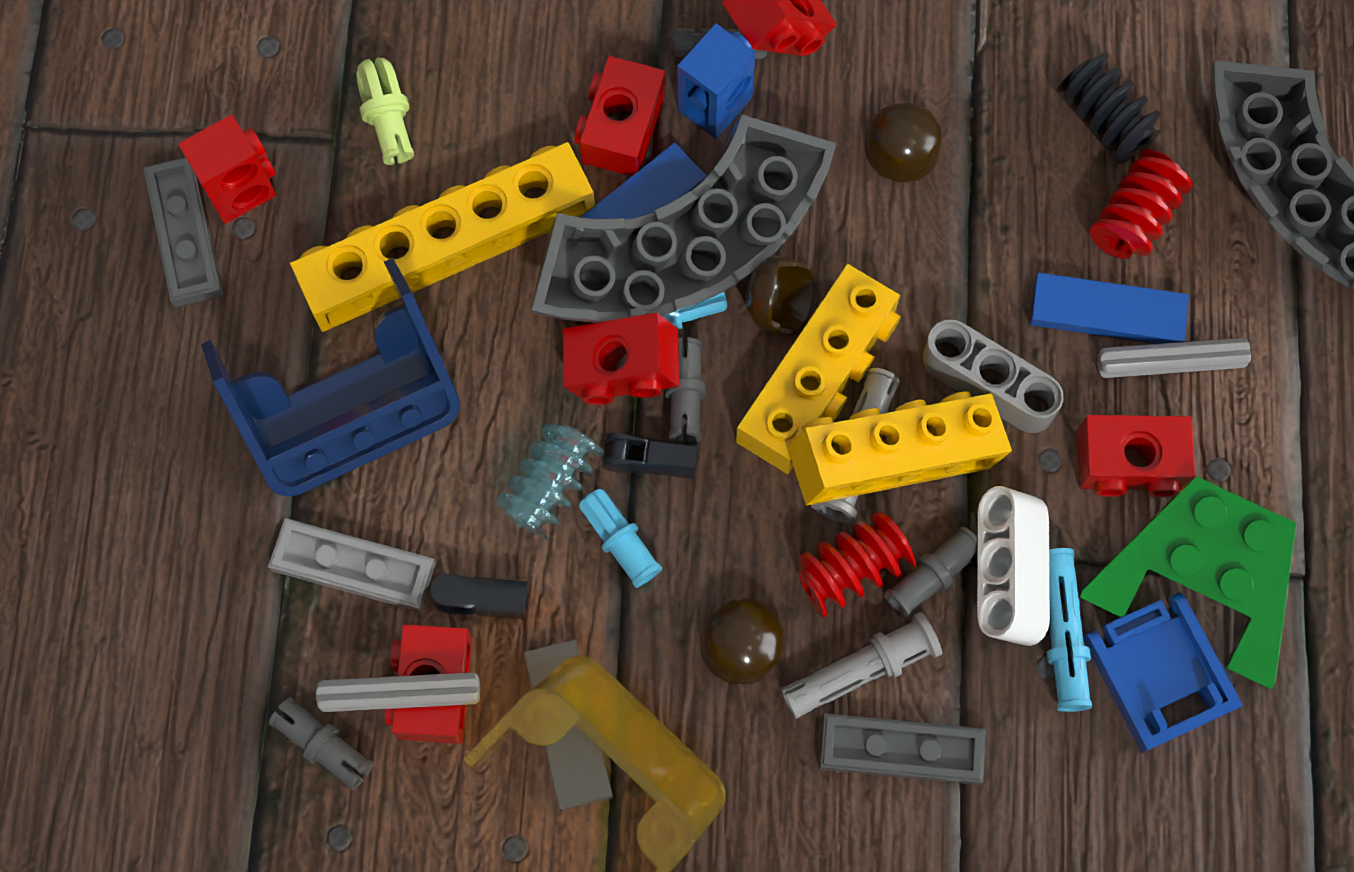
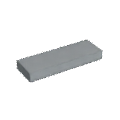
M285 518L268 568L276 573L421 612L436 561L430 557Z

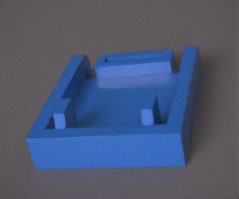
M1181 592L1168 597V604L1175 616L1174 619H1171L1162 600H1159L1106 624L1102 630L1110 646L1108 649L1096 630L1084 635L1086 647L1090 648V654L1141 753L1243 706L1188 601ZM1198 692L1207 710L1167 729L1168 724L1160 709Z

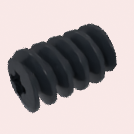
M1105 52L1081 63L1064 78L1058 86L1057 92H1065L1063 100L1069 107L1078 106L1076 115L1081 121L1091 120L1089 130L1093 135L1104 134L1101 143L1106 150L1118 148L1114 158L1119 164H1123L1137 156L1142 149H1146L1158 137L1160 130L1156 131L1154 125L1161 116V113L1158 110L1145 116L1140 113L1148 102V98L1144 95L1133 101L1128 99L1135 84L1130 81L1117 87L1115 83L1123 71L1119 66L1107 72L1102 70L1110 58L1109 54Z

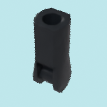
M617 432L606 435V442L610 444L609 457L602 462V467L608 471L695 479L698 444L651 439ZM630 448L645 450L644 461L629 460Z
M444 574L438 576L431 584L430 591L434 604L442 613L526 619L529 599L528 581L492 578L476 579L474 577Z

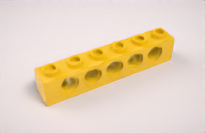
M569 142L557 147L552 145L545 146L535 151L530 159L512 167L509 165L499 166L488 172L484 179L466 187L463 185L453 186L441 193L436 200L422 206H407L395 213L392 219L374 227L371 225L359 227L350 232L346 239L328 247H313L305 251L300 259L291 262L290 265L321 331L324 332L400 298L384 264V261L388 260L386 258L388 252L393 248L406 247L409 249L405 256L395 259V262L413 293L549 233L557 213L581 218L595 206L594 192ZM534 187L546 190V193L539 198L532 199L523 195L528 189ZM487 207H496L501 210L497 216L490 219L478 216L479 212ZM441 227L455 229L454 233L445 239L432 237L433 233ZM350 267L362 268L361 273L356 278L351 280L340 279L341 274Z

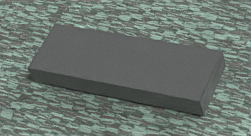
M186 157L143 167L170 302L174 307H179L224 296L201 184Z
M576 639L524 652L560 811L613 798Z
M825 713L823 716L819 770L981 785L983 784L986 729Z

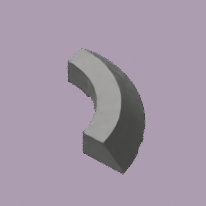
M1214 60L1212 64V89L1217 123L1227 154L1240 182L1256 207L1279 235L1305 259L1328 276L1354 290V168L1344 157H1337L1324 134L1327 128L1318 105L1315 89V71Z
M741 115L729 132L724 150L712 172L692 191H689L674 202L656 209L654 213L624 220V218H579L557 213L549 232L530 313L562 320L595 323L656 312L663 316L695 306L726 291L749 276L758 264L771 257L795 231L818 195L828 173L837 143Z

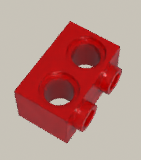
M233 114L178 143L224 224L277 196L269 180L277 174L266 156L267 153L252 127L242 131Z

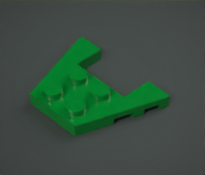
M1194 476L1081 589L1079 597L1122 618L1125 616L1147 570L1150 569L1248 616V620L1225 667L1272 690L1276 683L1297 523L1200 477Z

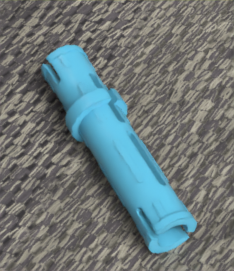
M1070 548L1049 549V629L1052 649L1047 651V659L1049 664L1054 665L1058 697L1057 709L1061 712L1083 711L1092 708L1086 662L1091 660L1090 648L1084 646L1080 602L1073 559L1074 550ZM1059 583L1063 587L1066 622L1063 621ZM1065 637H1068L1069 639L1070 660L1072 665L1073 677H1070L1069 675L1068 654Z

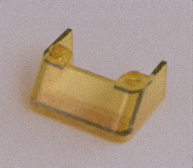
M580 655L570 657L564 660L524 695L463 760L475 772L514 730L524 740L533 745L547 746L559 741L576 725L656 801L638 824L637 842L642 853L655 865L650 872H670L721 812L726 795L724 785L720 778L596 660Z

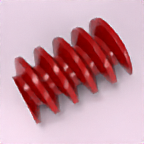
M1142 149L1139 153V159L1134 160L1129 169V174L1123 177L1119 184V189L1114 191L1109 199V205L1102 209L1099 220L1091 226L1089 230L1091 239L1102 251L1115 258L1129 259L1132 254L1148 256L1153 249L1150 240H1159L1163 234L1161 225L1170 223L1173 218L1171 210L1179 209L1183 202L1181 194L1189 193L1193 187L1191 178L1169 156L1153 149Z
M876 512L871 516V527L864 522H858L853 526V538L846 532L836 534L834 538L835 548L827 542L818 544L816 547L817 559L808 552L801 553L798 557L800 569L798 577L813 607L824 619L828 617L825 600L831 598L840 608L846 607L845 589L849 588L859 598L865 596L863 579H869L877 588L883 586L881 569L885 567L894 577L898 578L901 576L899 559L903 557L914 568L916 562L912 549L900 528L886 514Z

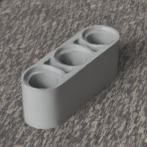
M957 320L941 321L931 329L922 353V363L926 371L933 377L958 392H970L971 397L992 393L1000 418L1019 430L1027 433H1038L1045 430L1053 422L1064 400L1063 390L1053 377ZM943 342L953 344L958 349L960 355L956 357L943 356L937 351L935 345ZM984 369L995 370L1002 376L1003 383L993 385L987 383L982 379L979 371ZM1024 397H1040L1046 403L1047 411L1036 412L1031 410L1026 405Z

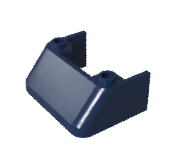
M394 258L384 261V264L402 304L384 312L374 324L373 338L380 354L287 396L279 380L266 372L249 373L232 381L212 341L209 340L201 344L212 381L268 486L279 495L296 496L448 426L459 413L460 400L416 300Z

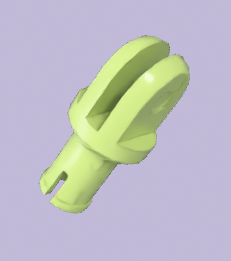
M378 57L375 59L374 64L370 59L364 60L358 65L357 69L358 89L363 103L360 107L362 120L370 125H374L383 154L382 159L385 164L394 165V156L397 157L398 164L406 162L414 157V151L411 148L403 117L409 110L408 99L404 94H401L394 68L388 60Z

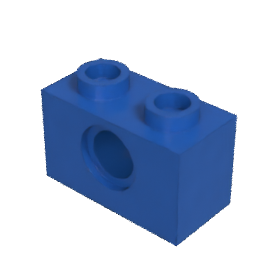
M715 24L677 66L678 112L715 139L752 99L755 51H753L751 44L742 35L733 31L729 33L718 24Z

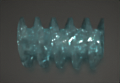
M546 424L543 426L541 435L545 442L535 441L530 446V452L534 459L524 458L519 463V470L524 477L514 475L507 481L508 487L514 495L501 493L496 498L497 505L511 521L529 533L546 540L549 538L540 528L541 524L547 523L558 526L561 522L551 510L553 505L568 509L572 505L562 493L564 488L581 491L583 488L573 475L575 471L592 474L594 470L584 458L585 455L591 454L602 457L605 453L595 441L567 425Z

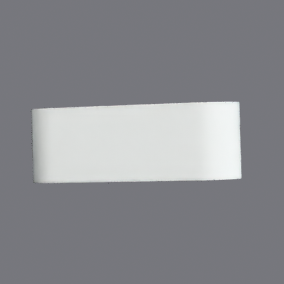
M995 486L983 495L978 507V623L982 632L989 637L1026 646L1035 645L1045 637L1050 621L1048 509L1045 503L1035 496L1004 486Z

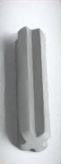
M1244 338L1109 347L1100 350L1097 364L1099 374L1104 378L1244 368L1251 361V351L1248 340Z
M475 673L322 680L317 684L316 701L318 708L323 712L468 705L479 702L481 686L480 679Z

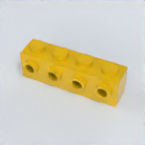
M847 264L737 427L736 443L784 473L789 474L793 468V463L787 447L803 431L802 426L822 417H831L833 422L837 418L847 401V397L842 395V392L851 379L858 383L862 380L874 360V356L869 354V351L878 338L886 342L899 323L901 316L895 313L900 295Z
M968 391L952 394L941 400L940 403L926 405L925 400L911 401L899 406L894 412L880 414L878 408L866 409L852 415L849 420L833 422L831 417L818 418L802 426L803 431L787 447L806 506L987 470L1012 452L992 393L971 397Z

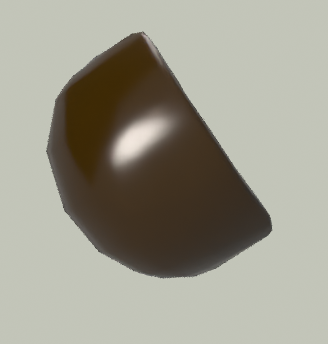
M896 103L881 109L880 113L874 116L870 124L866 154L869 164L882 177L899 183L920 180L933 171L937 164L942 146L941 126L930 110L913 103Z
M782 256L768 257L764 262L758 264L751 274L745 290L747 312L756 326L769 332L793 335L799 331L807 319L813 302L815 284L811 266L807 263Z
M742 598L739 601L734 599L724 604L711 616L701 637L702 658L713 675L728 684H753L760 681L776 665L780 654L784 651V628L775 612L754 599Z

